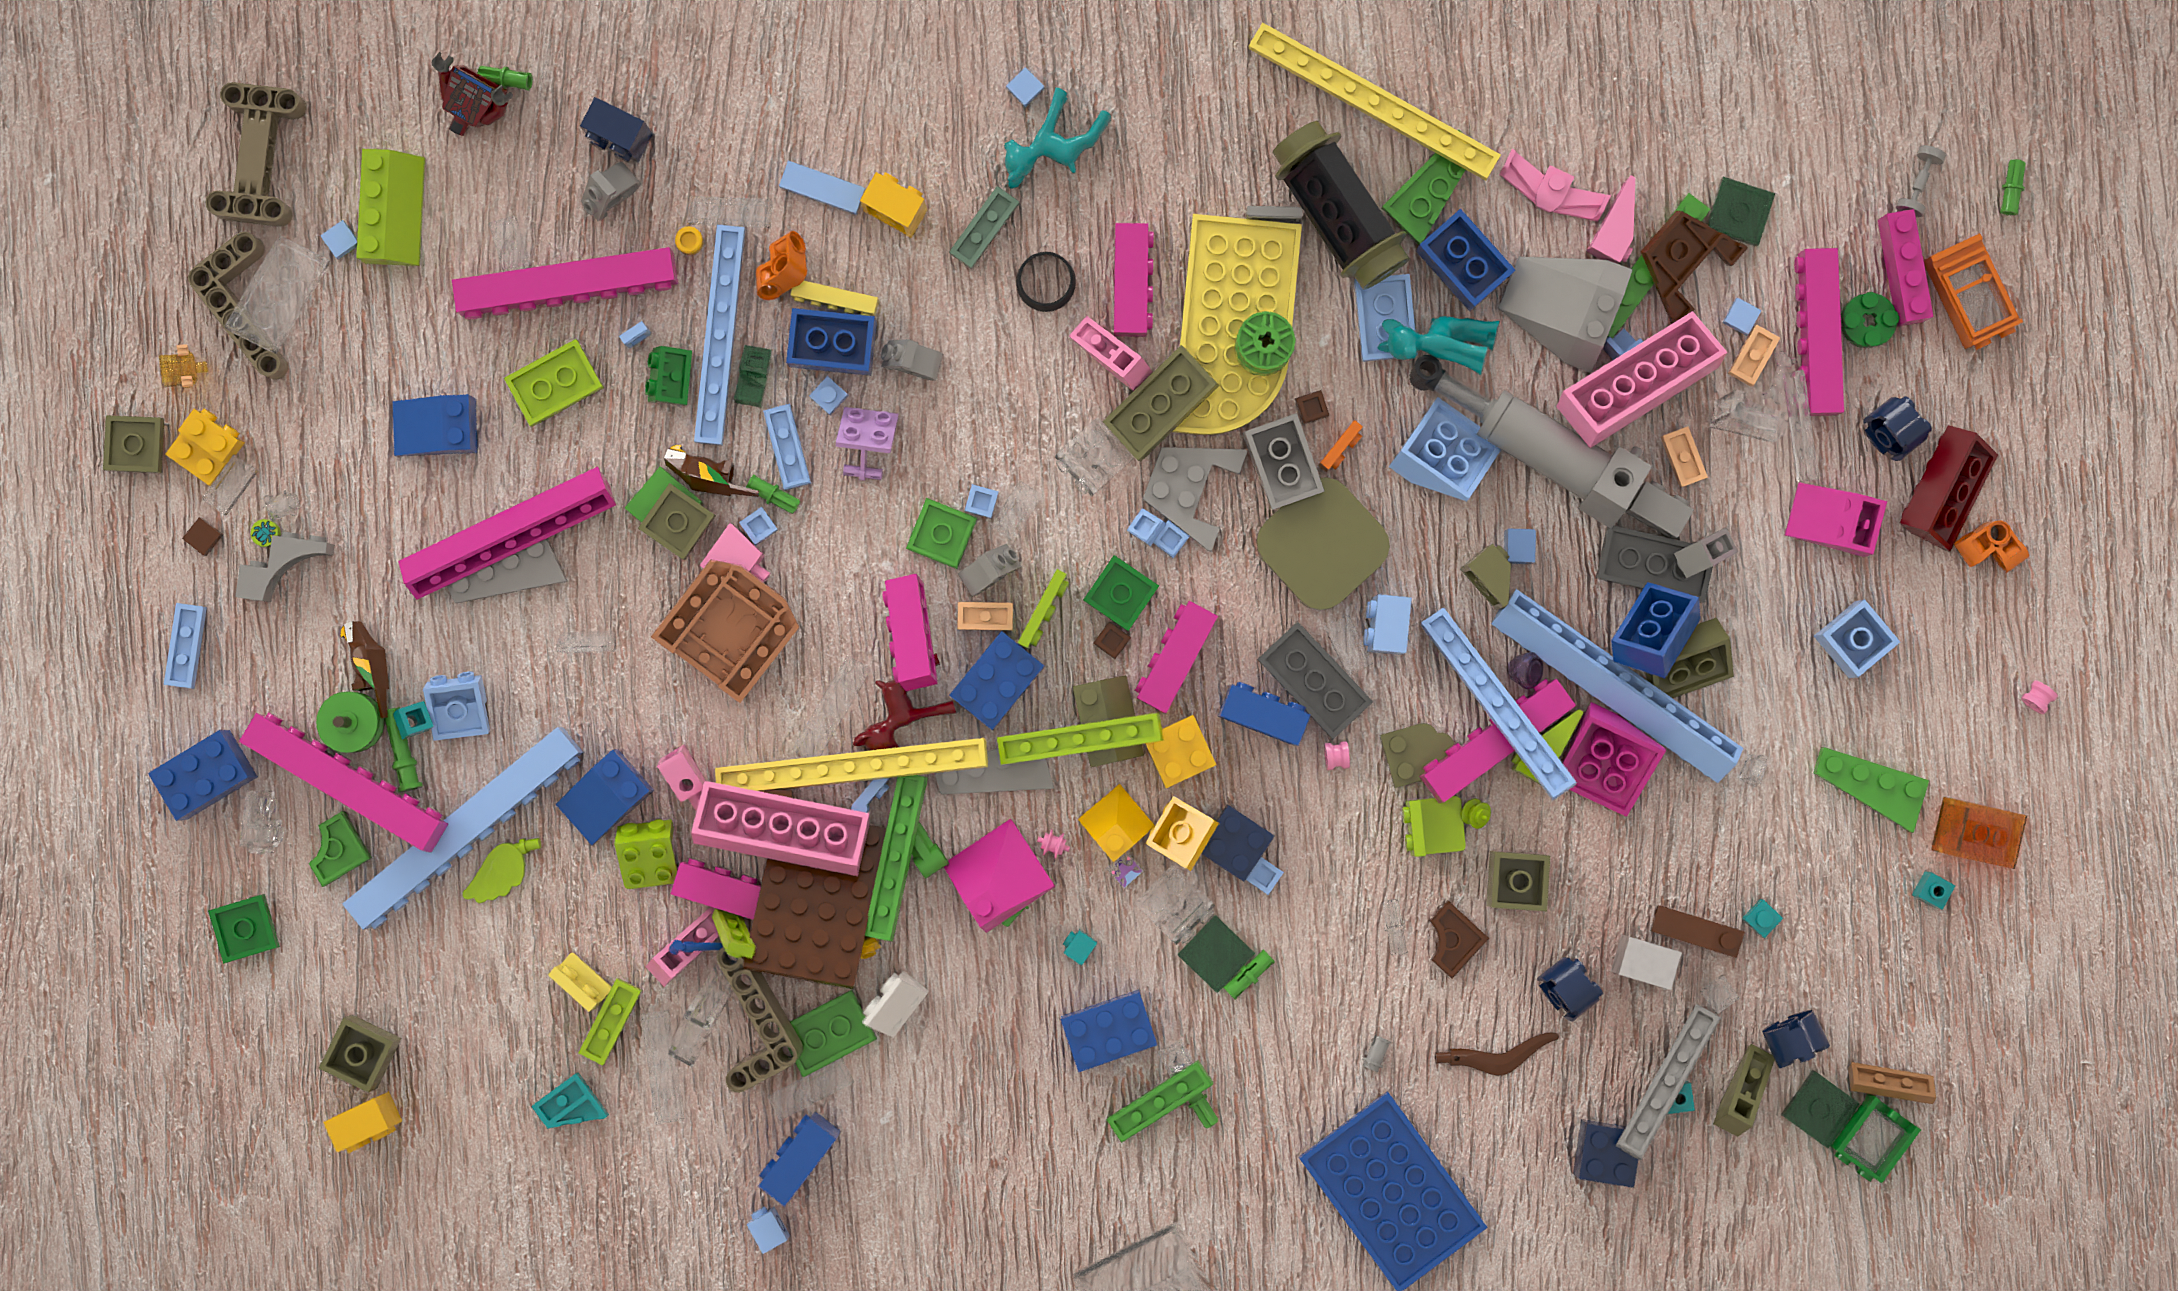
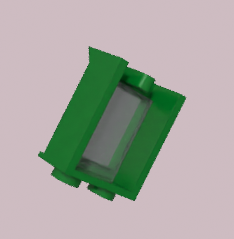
M1867 1093L1863 1103L1835 1141L1829 1146L1837 1151L1834 1156L1847 1166L1850 1162L1859 1167L1857 1173L1869 1182L1875 1178L1882 1184L1921 1129L1880 1101L1876 1096Z

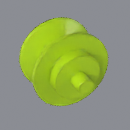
M1477 798L1467 801L1461 812L1462 821L1465 824H1471L1475 829L1484 827L1491 816L1490 806L1487 803H1482Z

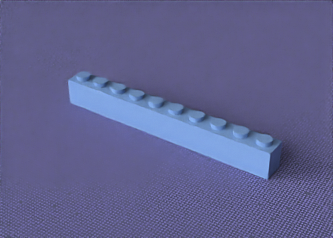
M1516 589L1509 597V604L1497 612L1491 624L1498 628L1500 632L1508 635L1524 649L1535 654L1547 665L1552 666L1566 676L1567 679L1582 687L1591 696L1599 699L1614 712L1619 713L1637 728L1656 739L1658 743L1676 753L1682 760L1693 765L1705 776L1719 783L1737 765L1743 750L1740 745L1627 666L1615 663L1613 656Z
M563 727L555 728L443 820L448 823V826L432 853L421 851L412 846L342 903V905L363 930L371 927L374 930L387 921L385 915L393 909L397 912L409 902L407 897L413 892L419 894L430 885L428 880L435 874L441 876L452 867L450 864L452 860L457 856L461 859L473 850L471 845L478 839L483 841L495 832L492 827L500 821L504 824L516 814L514 809L520 804L526 806L538 796L535 793L542 786L548 788L559 779L557 774L564 768L568 771L581 761L578 757L584 752Z

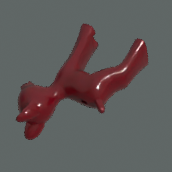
M935 653V666H939L940 662L937 653ZM895 679L886 683L877 680L875 684L882 689L888 717L882 722L868 726L864 732L855 737L853 745L856 747L865 746L869 751L898 748L899 746L894 738L895 730L908 726L922 718L957 713L953 700L928 707L914 708L911 699L907 695L908 691H905L900 683H896Z

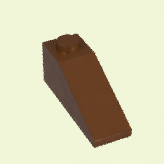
M1661 905L1657 906L1650 929L1651 932L1735 958L1738 957L1745 931Z

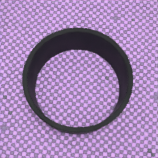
M1039 252L1027 258L1019 268L1016 277V287L1020 298L1030 308L1041 312H1051L1062 308L1070 301L1075 291L1076 277L1073 268L1062 256L1053 252ZM1037 256H1055L1061 259L1069 269V288L1065 295L1055 302L1040 303L1034 301L1025 293L1022 287L1021 274L1023 268L1028 261Z

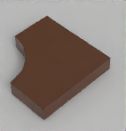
M1447 900L1429 920L1435 928L1438 939L1436 951L1431 960L1453 979L1489 938Z

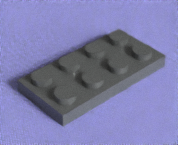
M1614 525L1612 528L1607 527L1595 579L1643 589L1647 582L1699 597V603H1705L1713 566L1686 578L1683 571L1678 567L1674 553L1693 543Z
M1298 621L1257 659L1298 704L1306 707L1305 711L1311 714L1310 716L1332 740L1373 703L1369 696Z

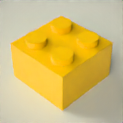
M876 172L860 199L864 212L912 238L927 212L925 199L922 198L923 193L912 186H908L907 189L898 184L899 180L889 173L885 172L881 175Z
M1194 715L1163 728L1164 741L1145 743L1165 788L1216 766Z
M388 1091L323 1123L336 1152L338 1153L346 1149L349 1154L371 1143L370 1137H372L374 1142L396 1131L395 1125L402 1122V1119Z

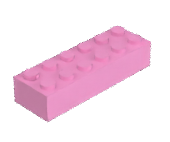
M1692 311L1564 390L1556 407L1589 448H1592L1718 369L1727 351Z
M704 781L691 834L694 844L858 876L870 819L869 813Z

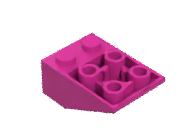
M1799 482L1784 535L1861 557L1870 556L1875 551L1887 501L1858 493Z

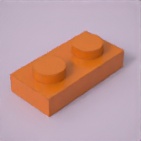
M1354 420L1318 466L1325 472L1330 467L1336 470L1345 459L1342 452L1346 447L1349 446L1353 449L1361 439L1362 435L1358 432L1363 426Z

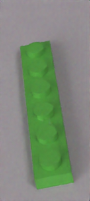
M1688 193L1675 211H1683L1702 221L1711 209ZM1642 254L1631 267L1633 270L1625 294L1607 338H1613L1654 285Z
M912 775L897 778L870 903L865 936L893 942L925 795L927 777Z

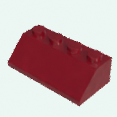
M1948 425L1944 434L1938 440V446L1932 458L1927 462L1926 470L1920 482L1915 486L1910 503L1902 513L1900 524L1911 534L1945 551L1951 552L1953 544L1956 542L1998 454L1976 432Z

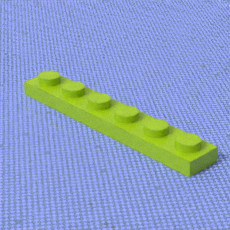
M1160 713L997 737L1001 765L1164 741Z

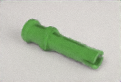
M400 707L387 709L388 718H384L395 761L393 762L392 769L396 770L400 785L397 789L398 793L421 788L423 784L418 780L415 768L417 760L411 756L407 738L402 740L393 717V713L400 709Z

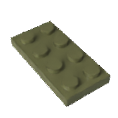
M1180 345L1103 423L1129 452L1141 462L1220 385L1189 351Z

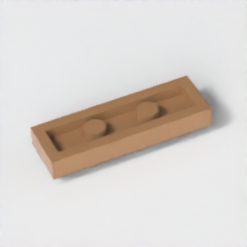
M1851 1062L1848 1068L1851 1091L1933 1104L1937 1098L1934 1077L1931 1075Z

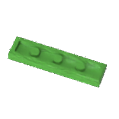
M1197 1060L1118 1110L1106 1120L1122 1143L1212 1086L1214 1082L1200 1061Z

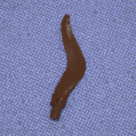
M1553 1032L1539 1034L1502 1054L1462 1048L1449 1049V1052H1435V1063H1449L1450 1066H1468L1491 1075L1502 1076L1515 1070L1542 1046L1558 1040L1559 1035Z

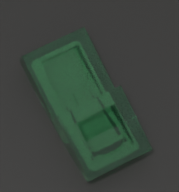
M750 345L744 346L739 368L740 375L734 396L735 403L762 408L772 356L771 349Z

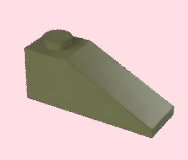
M1753 1044L1748 1046L1720 1102L1714 1125L1737 1137L1753 1126L1775 1061L1772 1054Z

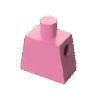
M729 523L700 564L704 568L708 561L712 559L742 565L764 583L771 574L759 565L765 555L731 523Z
M684 744L660 758L657 767L679 801L683 802L688 799L695 811H697L704 781L706 780ZM689 779L693 784L685 785L682 780Z

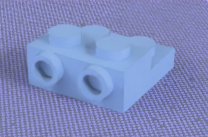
M468 671L458 674L457 678L447 679L446 675H437L430 678V682H427L423 688L426 707L434 726L431 728L434 741L489 734L490 726L485 706L487 698L482 675L474 676V672Z

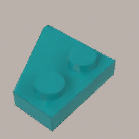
M579 1072L531 1106L547 1129L590 1120H600L609 1115Z

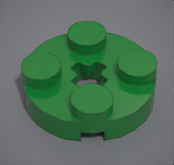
M1867 292L1854 297L1844 306L1841 312V323L1843 326L1841 329L1844 337L1851 344L1860 348H1872L1886 343L1895 333L1899 321V315L1895 311L1893 304L1886 297L1874 292ZM1864 314L1874 317V326L1869 325L1866 327L1863 324L1865 322Z

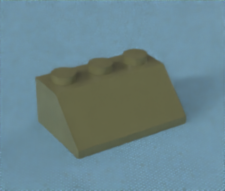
M1713 618L1696 626L1666 678L1644 672L1647 681L1671 698H1675L1734 677L1730 638L1718 619Z
M1126 675L1073 686L1081 724L1135 716ZM1142 744L1087 752L1090 767L1144 756Z

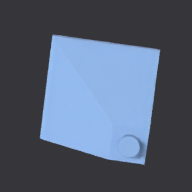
M1437 397L1395 456L1389 468L1413 484L1468 501L1501 449L1488 442L1487 439L1485 440L1476 435L1481 428L1479 425Z

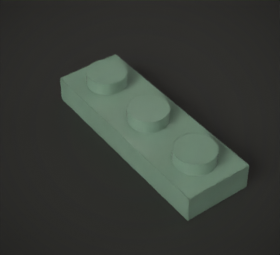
M997 186L951 248L949 254L972 270L1018 207L1019 201Z

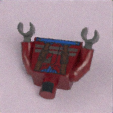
M439 52L432 59V66L438 71L440 94L443 101L442 109L454 116L449 127L450 131L464 136L469 125L473 127L489 126L505 116L508 101L513 97L511 92L507 94L508 90L503 88L502 85L494 83L464 65L453 66L451 69L450 65L454 61L452 56H448L444 61L441 57L442 53Z

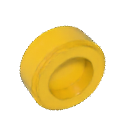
M683 227L675 236V244L683 254L694 255L703 247V236L694 227Z

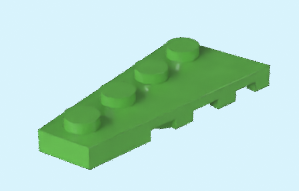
M1435 153L1381 209L1408 236L1420 245L1464 174L1465 169Z
M1821 747L1813 772L1815 775L1853 796L1859 802L1879 812L1885 818L1897 823L1906 831L1914 833L1929 780Z

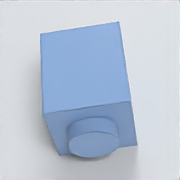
M764 1206L751 1214L752 1219L747 1223V1226L762 1254L784 1243L790 1237L775 1207L767 1210Z

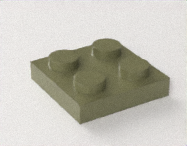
M106 415L103 470L162 473L164 418Z
M669 483L638 529L685 561L716 515Z

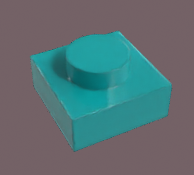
M1760 899L1742 919L1758 935L1766 938L1782 921L1783 917L1764 899Z

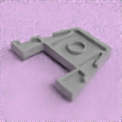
M1161 447L1143 500L1202 545L1203 548L1211 552L1220 528L1193 518L1211 466L1239 475L1248 451L1244 449Z

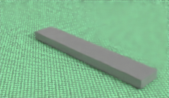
M1698 1004L1695 1005L1616 1147L1641 1161L1721 1017Z

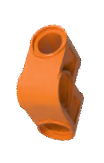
M790 231L769 245L771 260L759 265L756 269L757 295L763 300L777 299L783 293L800 285L806 278V245L803 238L795 231Z
M2002 520L1985 522L1953 544L1969 567L1979 564L1991 554L1997 564L2006 571L2005 573H2008L2029 558L2027 548L2017 538L2010 526ZM1993 526L1998 530L1996 540L1990 535Z

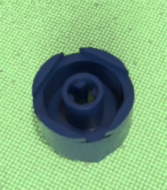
M1903 396L1901 399L1897 397L1889 398L1863 420V424H1868L1865 433L1870 442L1883 455L1886 452L1892 454L1893 457L1890 459L1894 461H1900L1927 440L1928 433L1932 431L1930 423L1919 415L1915 410L1914 402L1906 396Z
M1563 957L1537 977V981L1543 982L1539 986L1555 1009L1558 1011L1563 1008L1567 1012L1564 1017L1573 1022L1599 1002V997L1603 995V991L1597 983L1591 982L1585 975L1587 969L1580 960L1575 959L1572 961L1570 958Z
M1812 1010L1790 1015L1787 1020L1781 1023L1777 1021L1762 1030L1778 1068L1787 1067L1794 1063L1796 1059H1799L1800 1063L1809 1061L1816 1057V1052L1830 1047L1821 1024Z

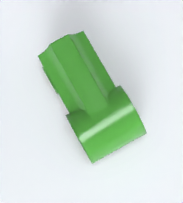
M919 822L912 859L921 874L927 879L948 865L949 862L938 845L932 842L928 833Z

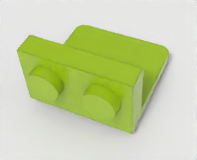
M1452 796L1444 803H1438L1435 798L1405 801L1406 807H1402L1403 822L1408 824L1405 846L1406 850L1410 851L1411 856L1419 857L1426 856V854L1456 852L1465 849L1464 823L1461 819L1462 803L1458 796Z
M656 819L651 822L626 823L617 826L614 845L625 888L636 889L674 884L678 868L672 846L674 832L672 819Z

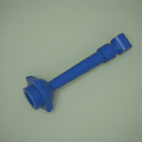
M674 940L669 946V951L671 954L676 955L680 951L690 953L693 951L720 950L723 948V944L709 942L693 943V941H684L682 943L680 940Z

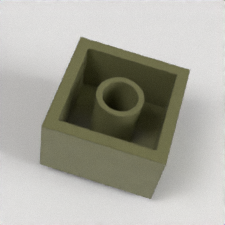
M1490 851L1486 906L1491 908L1547 912L1550 856L1545 854Z
M354 1015L346 1016L342 1019L318 1069L369 1093L378 1088L402 1038Z

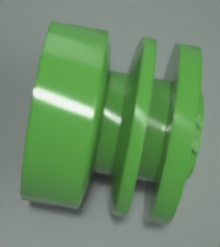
M1264 311L1253 314L1244 321L1238 331L1234 349L1237 360L1245 370L1254 375L1267 376L1275 374L1285 367L1294 351L1296 338L1293 327L1286 318L1274 312ZM1265 336L1270 337L1269 342L1272 344H1268L1267 348L1262 347V341L1258 339L1263 340Z

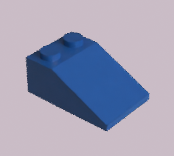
M469 394L393 401L394 456L478 453L476 399Z
M612 749L556 803V806L591 845H594L655 790L618 749Z

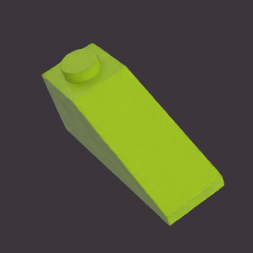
M1579 709L1573 710L1540 733L1558 759L1584 713ZM1515 751L1511 762L1514 763L1511 769L1541 785Z

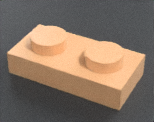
M1755 325L1727 374L1751 387L1754 386L1780 337Z
M1688 426L1661 436L1680 488L1708 478Z
M958 602L957 630L1013 631V603Z

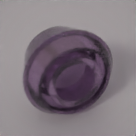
M1535 652L1517 655L1508 664V673L1511 680L1524 689L1535 687L1543 676V662Z

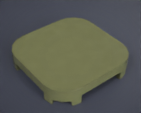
M1328 477L1320 478L1324 492L1282 506L1263 524L1258 531L1256 539L1257 553L1261 560L1300 600L1301 604L1307 608L1319 611L1331 609L1341 603L1383 564L1390 548L1389 537L1382 525L1345 485L1336 479Z

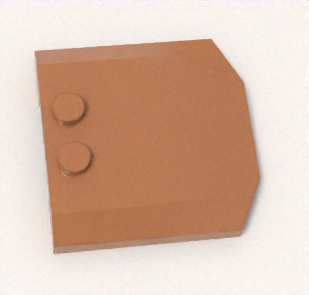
M710 559L651 635V638L671 653H676L718 684L721 690L741 703L798 630L799 625L786 599L742 565Z

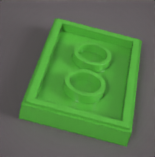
M853 989L790 1021L803 1045V1052L795 1062L802 1077L877 1039L873 1028L862 1023L866 1016L863 1014L864 1011ZM788 1047L791 1055L793 1056V1051L791 1050V1048Z

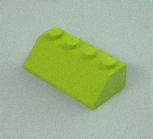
M362 149L356 258L363 263L420 266L425 157L394 150Z

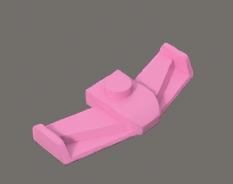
M1513 148L1499 174L1535 203L1537 208L1548 213L1554 212L1598 221L1611 197L1608 194L1571 188L1570 185L1574 176L1551 165L1547 168L1544 175Z

